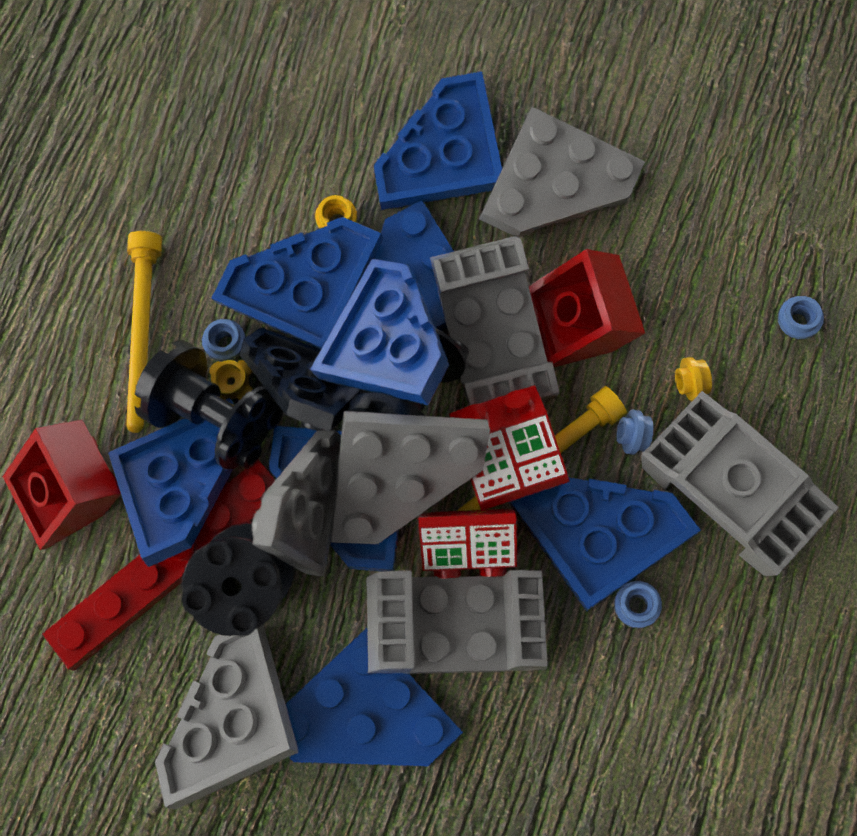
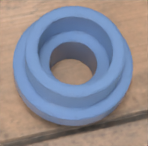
M796 296L788 299L783 303L778 312L780 328L785 334L795 339L813 337L820 330L824 321L823 311L818 302L807 296ZM800 314L804 316L807 324L801 325L795 322L793 315Z
M219 319L210 323L205 329L202 336V345L206 353L216 361L233 360L240 355L243 339L246 336L241 326L235 321ZM225 336L232 338L228 346H218L221 338Z
M630 410L626 417H622L619 420L617 426V442L622 444L623 451L626 454L634 455L638 451L644 452L652 442L653 420L650 416H644L640 410Z
M632 581L622 586L617 592L614 608L618 618L625 625L632 628H645L658 619L662 609V601L658 591L652 585L643 581ZM639 597L645 602L646 609L643 613H635L630 609L629 601L631 598Z

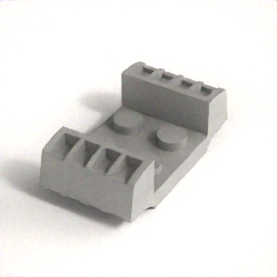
M513 236L430 257L449 336L453 340L463 343L469 350L466 369L460 377L467 406L479 404L506 395L514 390H521L533 385L536 386L542 402L557 398L559 389L553 363L547 362L525 274L529 267L521 238Z
M703 391L641 454L642 468L662 488L666 490L671 484H674L745 547L739 556L764 576L778 575L839 508L814 485L808 474L740 416L726 410Z
M510 570L505 576L448 579L412 577V571H382L366 578L368 673L507 672L546 670L548 667L542 571Z

